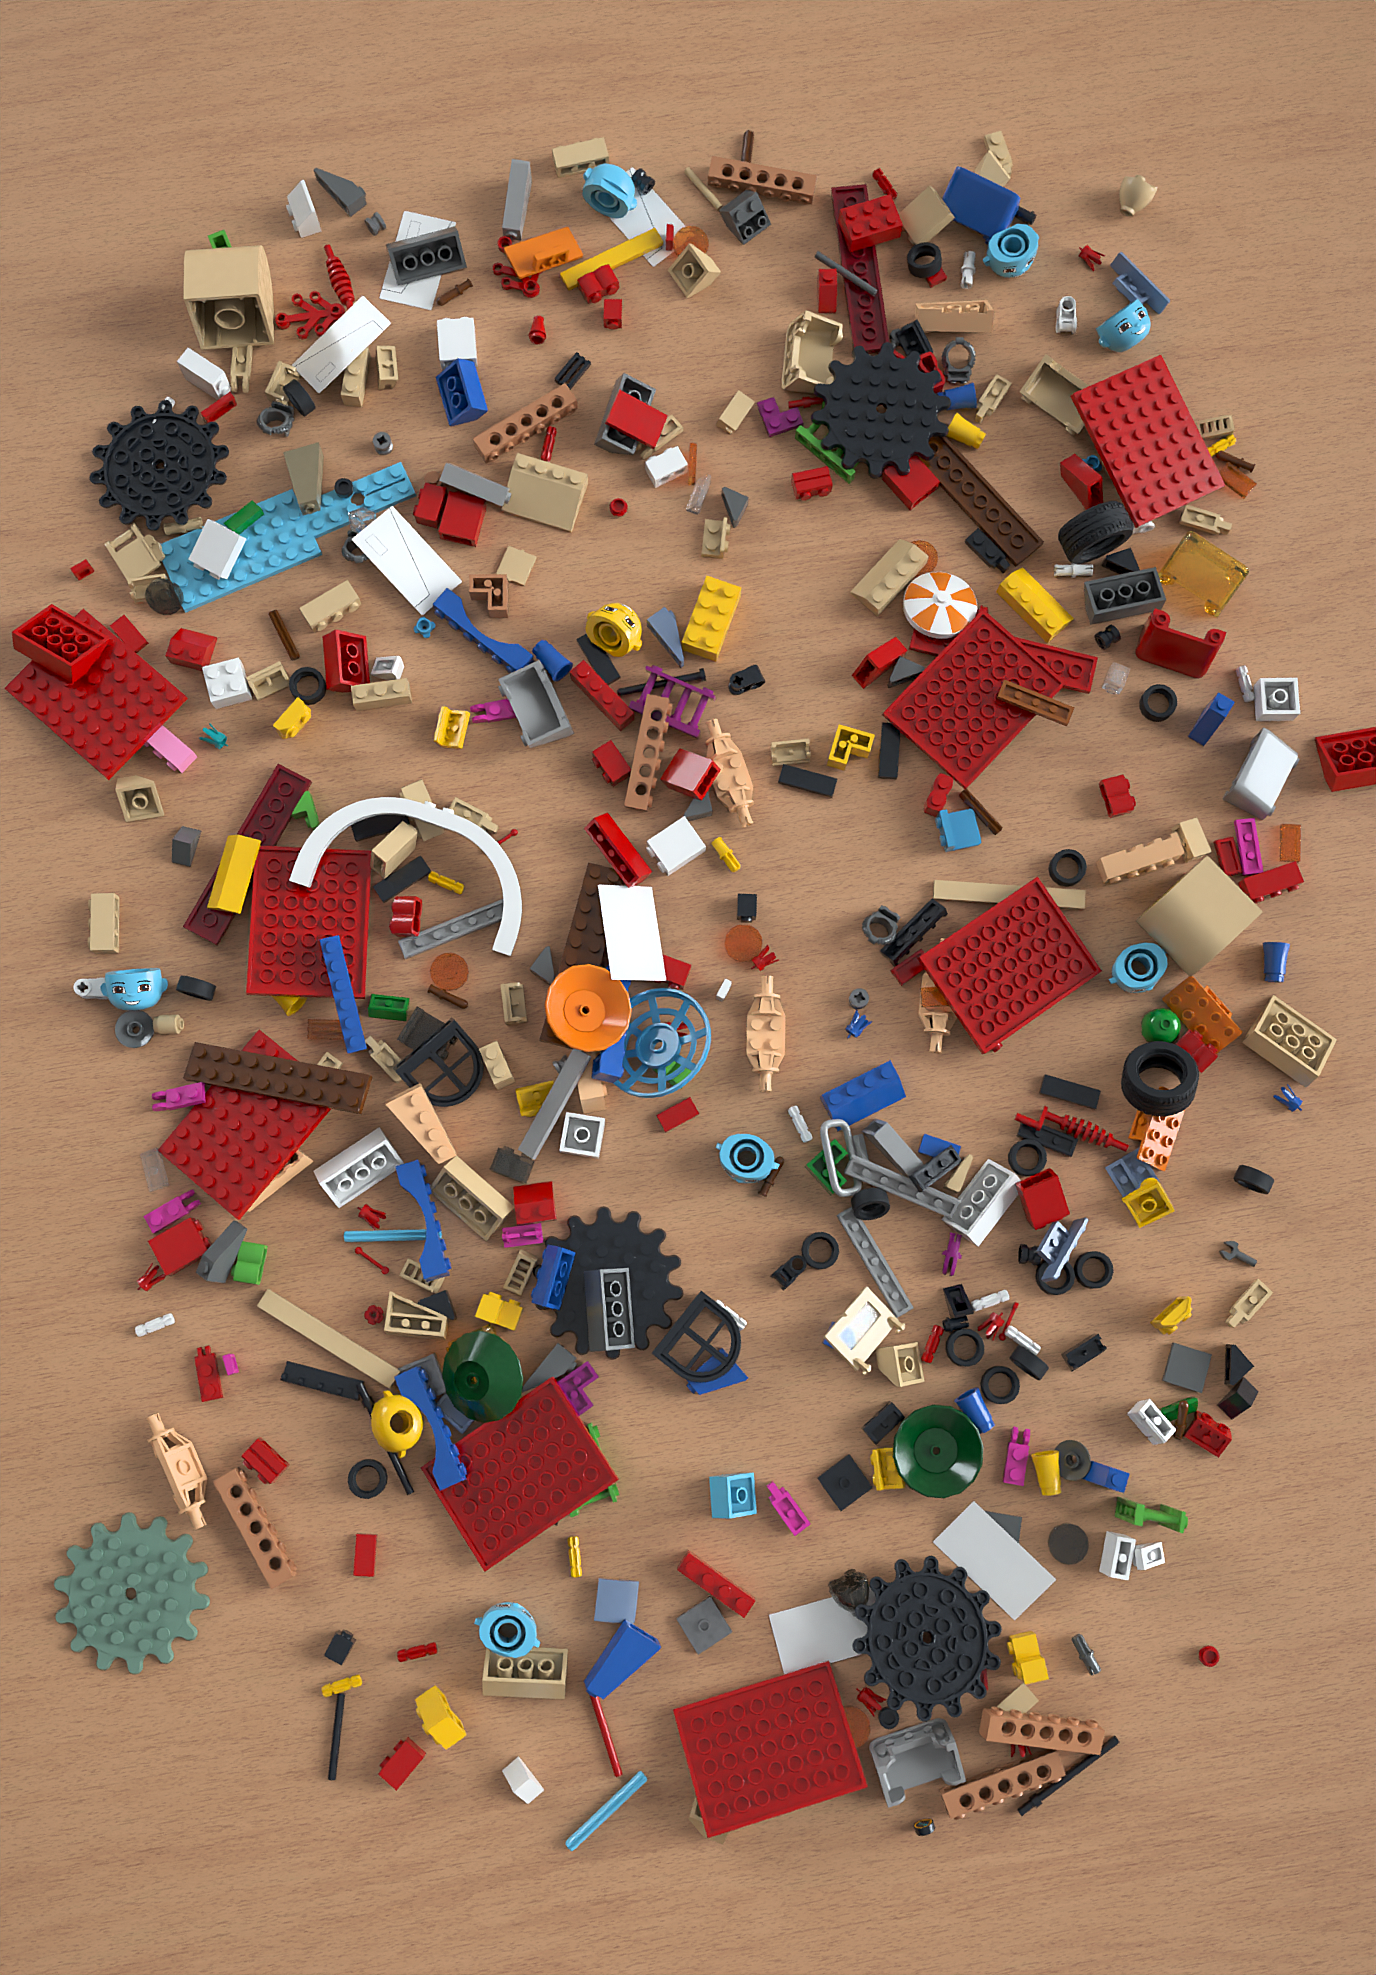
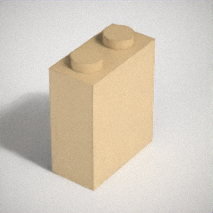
M930 185L899 213L903 224L902 230L908 232L910 235L908 239L914 246L919 243L929 242L955 218L938 192Z
M402 821L371 851L370 868L385 879L415 850L417 840L416 829Z
M497 1041L479 1048L497 1090L516 1083Z

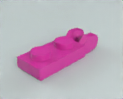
M509 699L477 704L470 707L471 712L486 711V715L473 717V723H490L517 718Z
M199 1082L155 1092L152 1094V1099H166V1103L153 1104L152 1110L156 1112L175 1110L205 1103V1084Z
M189 1190L181 1196H177L143 1216L153 1234L186 1216L191 1210L201 1205L199 1200H195L187 1206L183 1203V1201L195 1194L194 1190Z
M1013 1426L1010 1442H1008L1003 1482L1024 1486L1030 1429L1024 1430L1022 1444L1016 1443L1019 1432L1018 1427Z

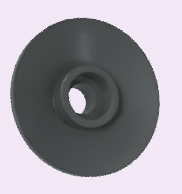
M130 1010L123 1013L115 1025V1034L118 1041L129 1048H140L146 1045L154 1034L152 1018L141 1010ZM135 1027L140 1028L138 1033H134Z
M1066 1440L1056 1446L1055 1450L1059 1451L1060 1476L1070 1481L1084 1478L1091 1467V1457L1087 1448L1076 1440ZM1073 1456H1075L1077 1459L1076 1463H1074L1072 1460Z

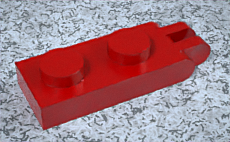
M210 1345L205 1346L206 1354L203 1353L202 1347L197 1348L198 1356L194 1358L202 1402L223 1398L215 1352L211 1353Z

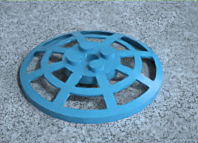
M671 988L651 989L630 998L631 1009L641 1002L648 1000L650 1011L629 1023V1027L626 1030L627 1036L624 1041L625 1056L622 1064L631 1077L623 1084L619 1080L613 1084L629 1095L640 1098H655L673 1093L694 1078L707 1058L711 1043V1028L705 1011L691 996ZM674 997L684 1002L680 1010L677 1011L670 1008H658L656 998ZM690 1005L701 1015L705 1028L695 1031L692 1022L685 1016ZM659 1015L675 1016V1019L671 1025L660 1023ZM652 1017V1025L643 1031L637 1028L643 1021ZM683 1021L687 1025L690 1034L680 1037L676 1030ZM633 1034L637 1037L635 1049L627 1050L628 1041ZM706 1036L704 1051L696 1065L691 1060L696 1050L697 1039ZM658 1042H662V1047L655 1050V1045ZM691 1042L687 1058L679 1055L681 1045ZM638 1057L642 1062V1065L636 1072L631 1068L628 1058ZM674 1061L681 1065L676 1071L666 1076V1067ZM648 1068L658 1069V1078H647L642 1075ZM685 1068L691 1071L681 1082L666 1089V1081L678 1076ZM637 1080L647 1084H658V1092L641 1093L629 1088Z

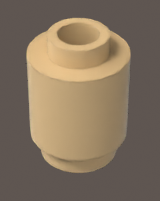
M159 1015L153 1020L155 1033L179 1034L184 1028V1021L179 1015Z

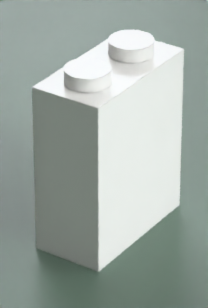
M461 317L460 319L444 318L437 320L441 369L447 368L457 358L473 361L475 367H478L473 318Z
M187 348L178 359L177 363L185 379L216 400H219L231 391V386L224 371L193 350Z
M207 519L188 560L194 562V567L202 571L204 569L210 571L209 575L218 580L220 577L227 579L246 538L213 520Z
M685 816L647 841L648 847L646 848L652 858L655 856L657 859V866L661 872H666L668 876L706 851L705 844Z

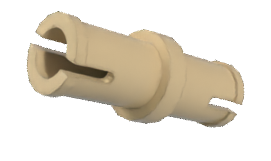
M201 517L188 519L186 525H179L173 522L165 523L163 526L165 534L168 536L181 532L186 534L191 530L203 529V522Z

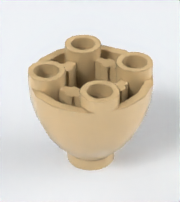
M1136 175L1135 177L1125 176L1119 191L1120 212L1125 216L1133 217L1134 213L1144 209L1152 201L1157 188L1145 182V178L1141 175Z

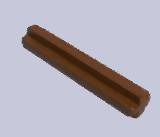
M747 130L744 132L741 161L751 163L753 131ZM743 174L741 179L747 180L748 177Z
M278 610L270 611L268 615L292 661L299 659L300 655Z
M964 789L959 794V797L970 809L974 810L977 817L994 835H997L1003 829L968 789Z

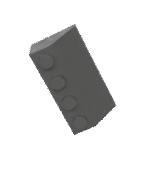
M455 226L386 244L398 286L467 268L458 230Z
M623 373L615 382L594 445L610 453L634 455L638 441L606 425L605 421L619 389L650 406L656 389Z
M1156 567L1084 582L1085 609L1090 625L1150 613L1155 608L1162 610L1166 602Z
M629 1268L584 1271L589 1351L635 1348Z

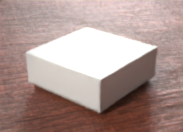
M724 980L716 995V999L724 1000L731 987V981Z

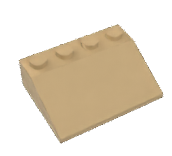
M517 453L507 488H510L511 498L508 504L505 503L502 506L501 511L572 532L588 486V475Z
M1273 995L1248 1030L1242 1043L1306 1088L1319 1077L1337 1039Z

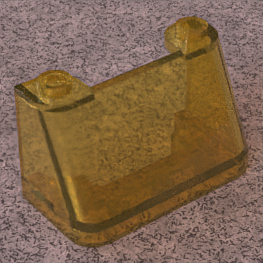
M1188 531L1158 575L1162 584L1173 585L1176 582L1205 601V611L1211 616L1218 617L1250 571L1244 564L1200 535Z

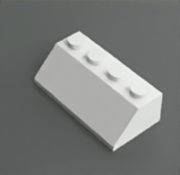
M379 1127L313 1172L319 1184L337 1207L340 1208L396 1171L395 1166L404 1164V1162Z
M988 1159L958 1197L960 1203L952 1219L944 1216L941 1220L957 1233L963 1235L962 1237L979 1247L1017 1197L1018 1191L1015 1183L1021 1180L1015 1173Z

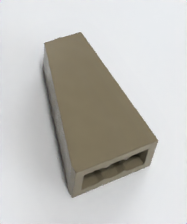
M319 442L283 452L302 515L320 511L324 456Z

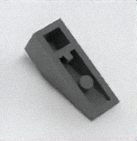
M314 169L316 180L350 217L367 205L366 193L360 186L357 187L354 182L324 170Z
M233 1220L203 1254L196 1273L206 1281L226 1283L247 1228L238 1221Z
M557 1343L523 1385L522 1393L541 1385L553 1376L556 1378L565 1374L566 1371L570 1373L577 1365L575 1362L577 1357L560 1343Z

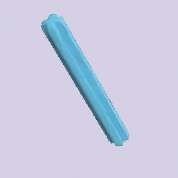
M426 1229L344 1232L345 1242L426 1240ZM442 1231L439 1232L440 1239L442 1238Z
M639 1771L566 1840L567 1848L570 1851H574L647 1781L646 1775Z

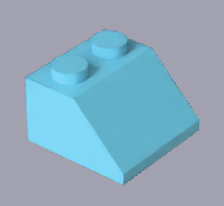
M754 1473L725 1474L709 1477L712 1518L730 1519L757 1514Z

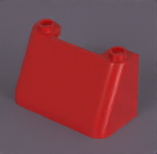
M1155 608L1143 624L1135 650L1138 659L1193 678H1202L1217 655L1227 632L1219 629H1210L1204 639L1169 628L1170 616L1166 612Z

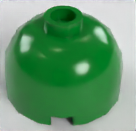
M1153 1009L1141 1021L1142 1036L1148 1043L1154 1041L1172 1043L1180 1034V1019L1170 1009Z

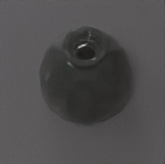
M850 1569L844 1573V1576L829 1582V1592L832 1598L842 1609L851 1612L854 1617V1611L858 1605H867L870 1587L867 1576L864 1573Z

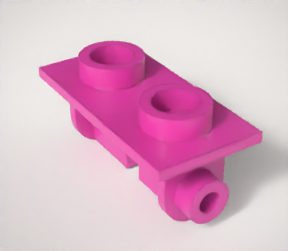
M541 1223L502 1228L504 1248L543 1243Z

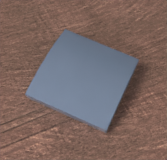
M1139 1148L1105 1167L1122 1197L1140 1188L1142 1181L1147 1178H1155L1159 1181L1151 1166L1137 1159Z
M599 1578L594 1621L622 1623L626 1619L631 1623H635L639 1581Z

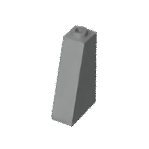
M516 159L511 161L502 225L503 236H507L511 240H521L532 186L530 162Z
M446 463L439 481L500 506L509 503L511 498L510 488L451 463Z
M875 1118L862 1131L903 1176L909 1178L908 1176L924 1165L888 1122Z

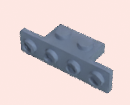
M1122 252L1117 254L1110 264V267L1119 275L1113 282L1117 290L1123 293L1130 303L1138 299L1142 305L1147 303L1157 314H1161L1170 300Z
M1086 1217L1074 1220L1069 1230L1058 1221L1051 1224L1036 1250V1253L1049 1264L1041 1278L1043 1282L1054 1281L1061 1275L1060 1271L1064 1264L1068 1262L1072 1250L1077 1246L1080 1235L1086 1230L1085 1226L1089 1221Z

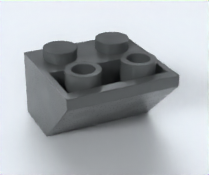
M744 191L719 210L727 228L743 245L771 225L758 193L755 191Z

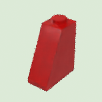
M1075 453L1060 462L1061 477L1086 510L1103 503V483L1100 474Z
M894 637L867 654L852 674V677L865 689L898 662L899 657H903L908 650L897 637Z

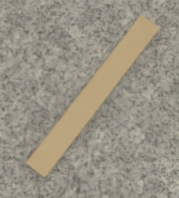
M934 880L933 899L998 904L1023 886ZM1046 888L1059 908L1085 909L1086 890Z
M267 1289L257 1307L389 1389L395 1383L394 1377L401 1373L399 1369L270 1289Z

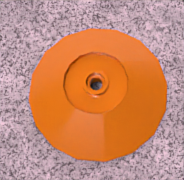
M591 964L571 966L559 973L548 987L544 1004L547 1022L556 1037L570 1048L585 1052L605 1050L617 1043L628 1029L632 1013L629 994L620 980H612L611 973L607 969ZM582 1008L587 1009V1014L582 1012Z

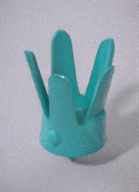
M211 723L209 725L213 729L203 728V731L212 739L199 737L200 740L213 744L218 749H221L224 745L228 746L225 734L218 732Z

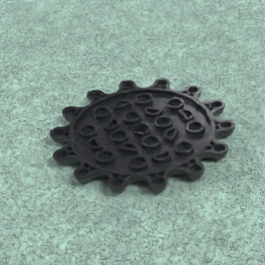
M889 342L881 345L880 352L876 356L867 354L864 347L856 346L852 350L853 362L851 364L844 365L838 360H833L829 363L828 369L834 377L831 384L820 383L814 387V394L824 400L825 406L823 409L812 413L811 421L816 425H825L829 431L828 435L821 440V447L827 451L836 447L842 449L844 457L841 465L846 470L852 469L858 462L866 463L868 474L873 479L881 476L882 469L886 465L894 466L898 474L902 476L907 475L910 472L909 459L912 456H919L925 461L931 460L934 457V451L929 446V439L933 436L945 437L949 432L948 426L937 419L940 411L947 410L951 406L949 397L939 396L933 390L934 386L940 382L941 374L937 370L929 373L921 372L918 369L921 356L917 351H912L906 358L900 359L894 355V347ZM882 405L887 411L879 413L876 408Z
M162 400L158 405V410L153 414H147L141 406H134L131 409L132 420L128 425H120L118 422L108 424L107 431L112 435L111 443L108 445H97L92 450L96 458L103 460V467L92 472L89 479L93 484L106 485L107 487L106 493L99 499V504L106 509L115 505H121L122 512L119 520L125 525L132 524L140 516L146 518V526L152 531L159 530L162 520L166 517H173L177 524L186 525L189 519L188 509L194 505H199L205 509L212 506V498L207 494L208 488L212 485H224L227 481L226 474L217 470L216 464L229 456V449L225 445L217 446L212 443V439L219 433V425L216 422H209L206 425L197 424L196 420L199 416V410L193 405L187 407L181 414L173 413L172 404L169 400ZM164 463V469H156L157 464Z
M605 1206L597 1210V1218L593 1224H585L577 1215L569 1217L567 1224L570 1229V1235L568 1238L561 1240L555 1236H550L545 1240L546 1248L547 1245H553L576 1252L560 1310L535 1304L539 1310L551 1309L556 1313V1320L550 1327L551 1335L561 1337L566 1332L574 1333L577 1337L576 1352L580 1355L587 1354L589 1352L584 1271L629 1268L634 1343L637 1349L646 1350L650 1345L647 1337L649 1327L658 1326L662 1329H668L672 1325L671 1317L664 1311L665 1303L669 1300H680L683 1297V1289L680 1286L671 1284L669 1281L670 1272L681 1266V1259L677 1255L665 1256L660 1251V1245L666 1239L665 1231L657 1228L651 1233H643L639 1227L641 1215L637 1211L629 1212L624 1221L615 1222L611 1217L610 1209ZM537 1265L533 1270V1274L536 1278L537 1272L542 1265ZM620 1349L605 1351L606 1356L611 1360L617 1359L620 1355Z
M934 1556L925 1558L923 1568L919 1572L912 1571L906 1560L899 1559L894 1564L895 1580L887 1583L878 1576L871 1578L869 1585L876 1596L875 1603L871 1606L858 1605L854 1611L855 1617L866 1624L867 1633L865 1636L855 1639L852 1648L855 1653L867 1654L872 1660V1666L865 1673L864 1681L868 1686L885 1683L889 1687L890 1693L887 1705L893 1711L899 1710L905 1701H912L916 1705V1713L920 1721H929L932 1716L933 1707L938 1704L943 1705L951 1717H959L962 1713L961 1696L964 1693H970L976 1699H983L986 1696L987 1690L980 1680L981 1672L984 1669L997 1670L1001 1665L1000 1658L989 1651L988 1642L991 1638L1001 1634L1002 1627L997 1621H987L983 1617V1608L990 1601L989 1593L985 1590L969 1593L965 1588L967 1571L963 1567H956L952 1574L944 1576L939 1571V1563ZM924 1632H929L931 1635V1642L928 1644L922 1641Z

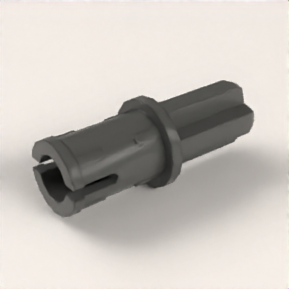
M1076 1634L1072 1637V1642L1079 1653V1659L1084 1662L1091 1676L1099 1673L1101 1667L1093 1655L1094 1651L1089 1648L1083 1635Z

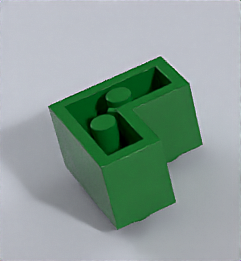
M834 1139L830 1146L834 1165H836L848 1152ZM822 1150L805 1168L831 1196L835 1192L830 1184L825 1155ZM836 1169L838 1183L841 1187L847 1180Z

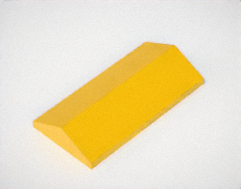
M228 835L207 906L208 909L241 913L261 844L260 840L242 835Z

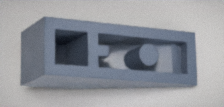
M663 607L647 619V627L679 667L682 668L684 666V657L676 624V616L671 610L668 611Z

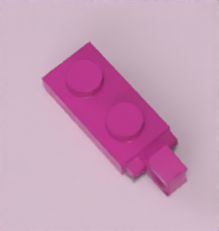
M773 1481L766 1485L772 1493L768 1497L771 1504L794 1536L810 1525L806 1516L784 1487L778 1489Z

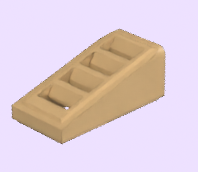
M1232 415L1195 422L1203 440L1225 438L1234 433ZM1200 427H1203V429H1204V434H1201V428H1200Z
M969 1154L962 1160L944 1184V1189L954 1193L960 1192L973 1159L972 1155Z
M520 1250L503 1288L521 1296L538 1257ZM522 1258L526 1261L531 1262V1265L521 1261L520 1259ZM519 1265L527 1269L528 1271L525 1272L523 1270H520L517 1268V1266ZM514 1273L525 1277L524 1280L514 1276ZM513 1280L521 1284V1287L511 1284L510 1281Z
M408 1258L399 1276L437 1294L445 1277L425 1282L424 1284V1277L421 1272L418 1280H416L421 1266L419 1263ZM413 1265H414V1266H416V1267H415V1269H414V1271H413V1273H412V1275H411V1277H410V1276H408V1275H409V1273H410V1271H411V1269H412V1267H413Z

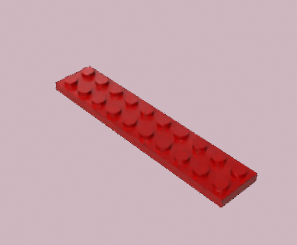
M914 628L909 650L937 657L955 637L946 639L933 638L920 633ZM1015 637L1066 682L1063 688L1086 694L1090 693L1098 657Z

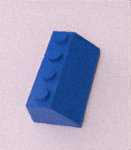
M890 1060L822 1094L820 1099L831 1120L842 1119L850 1126L905 1098L906 1095L900 1077ZM835 1127L837 1132L842 1130L841 1127Z

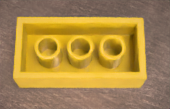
M706 575L682 640L681 648L683 651L715 662L717 661L740 599L742 587Z

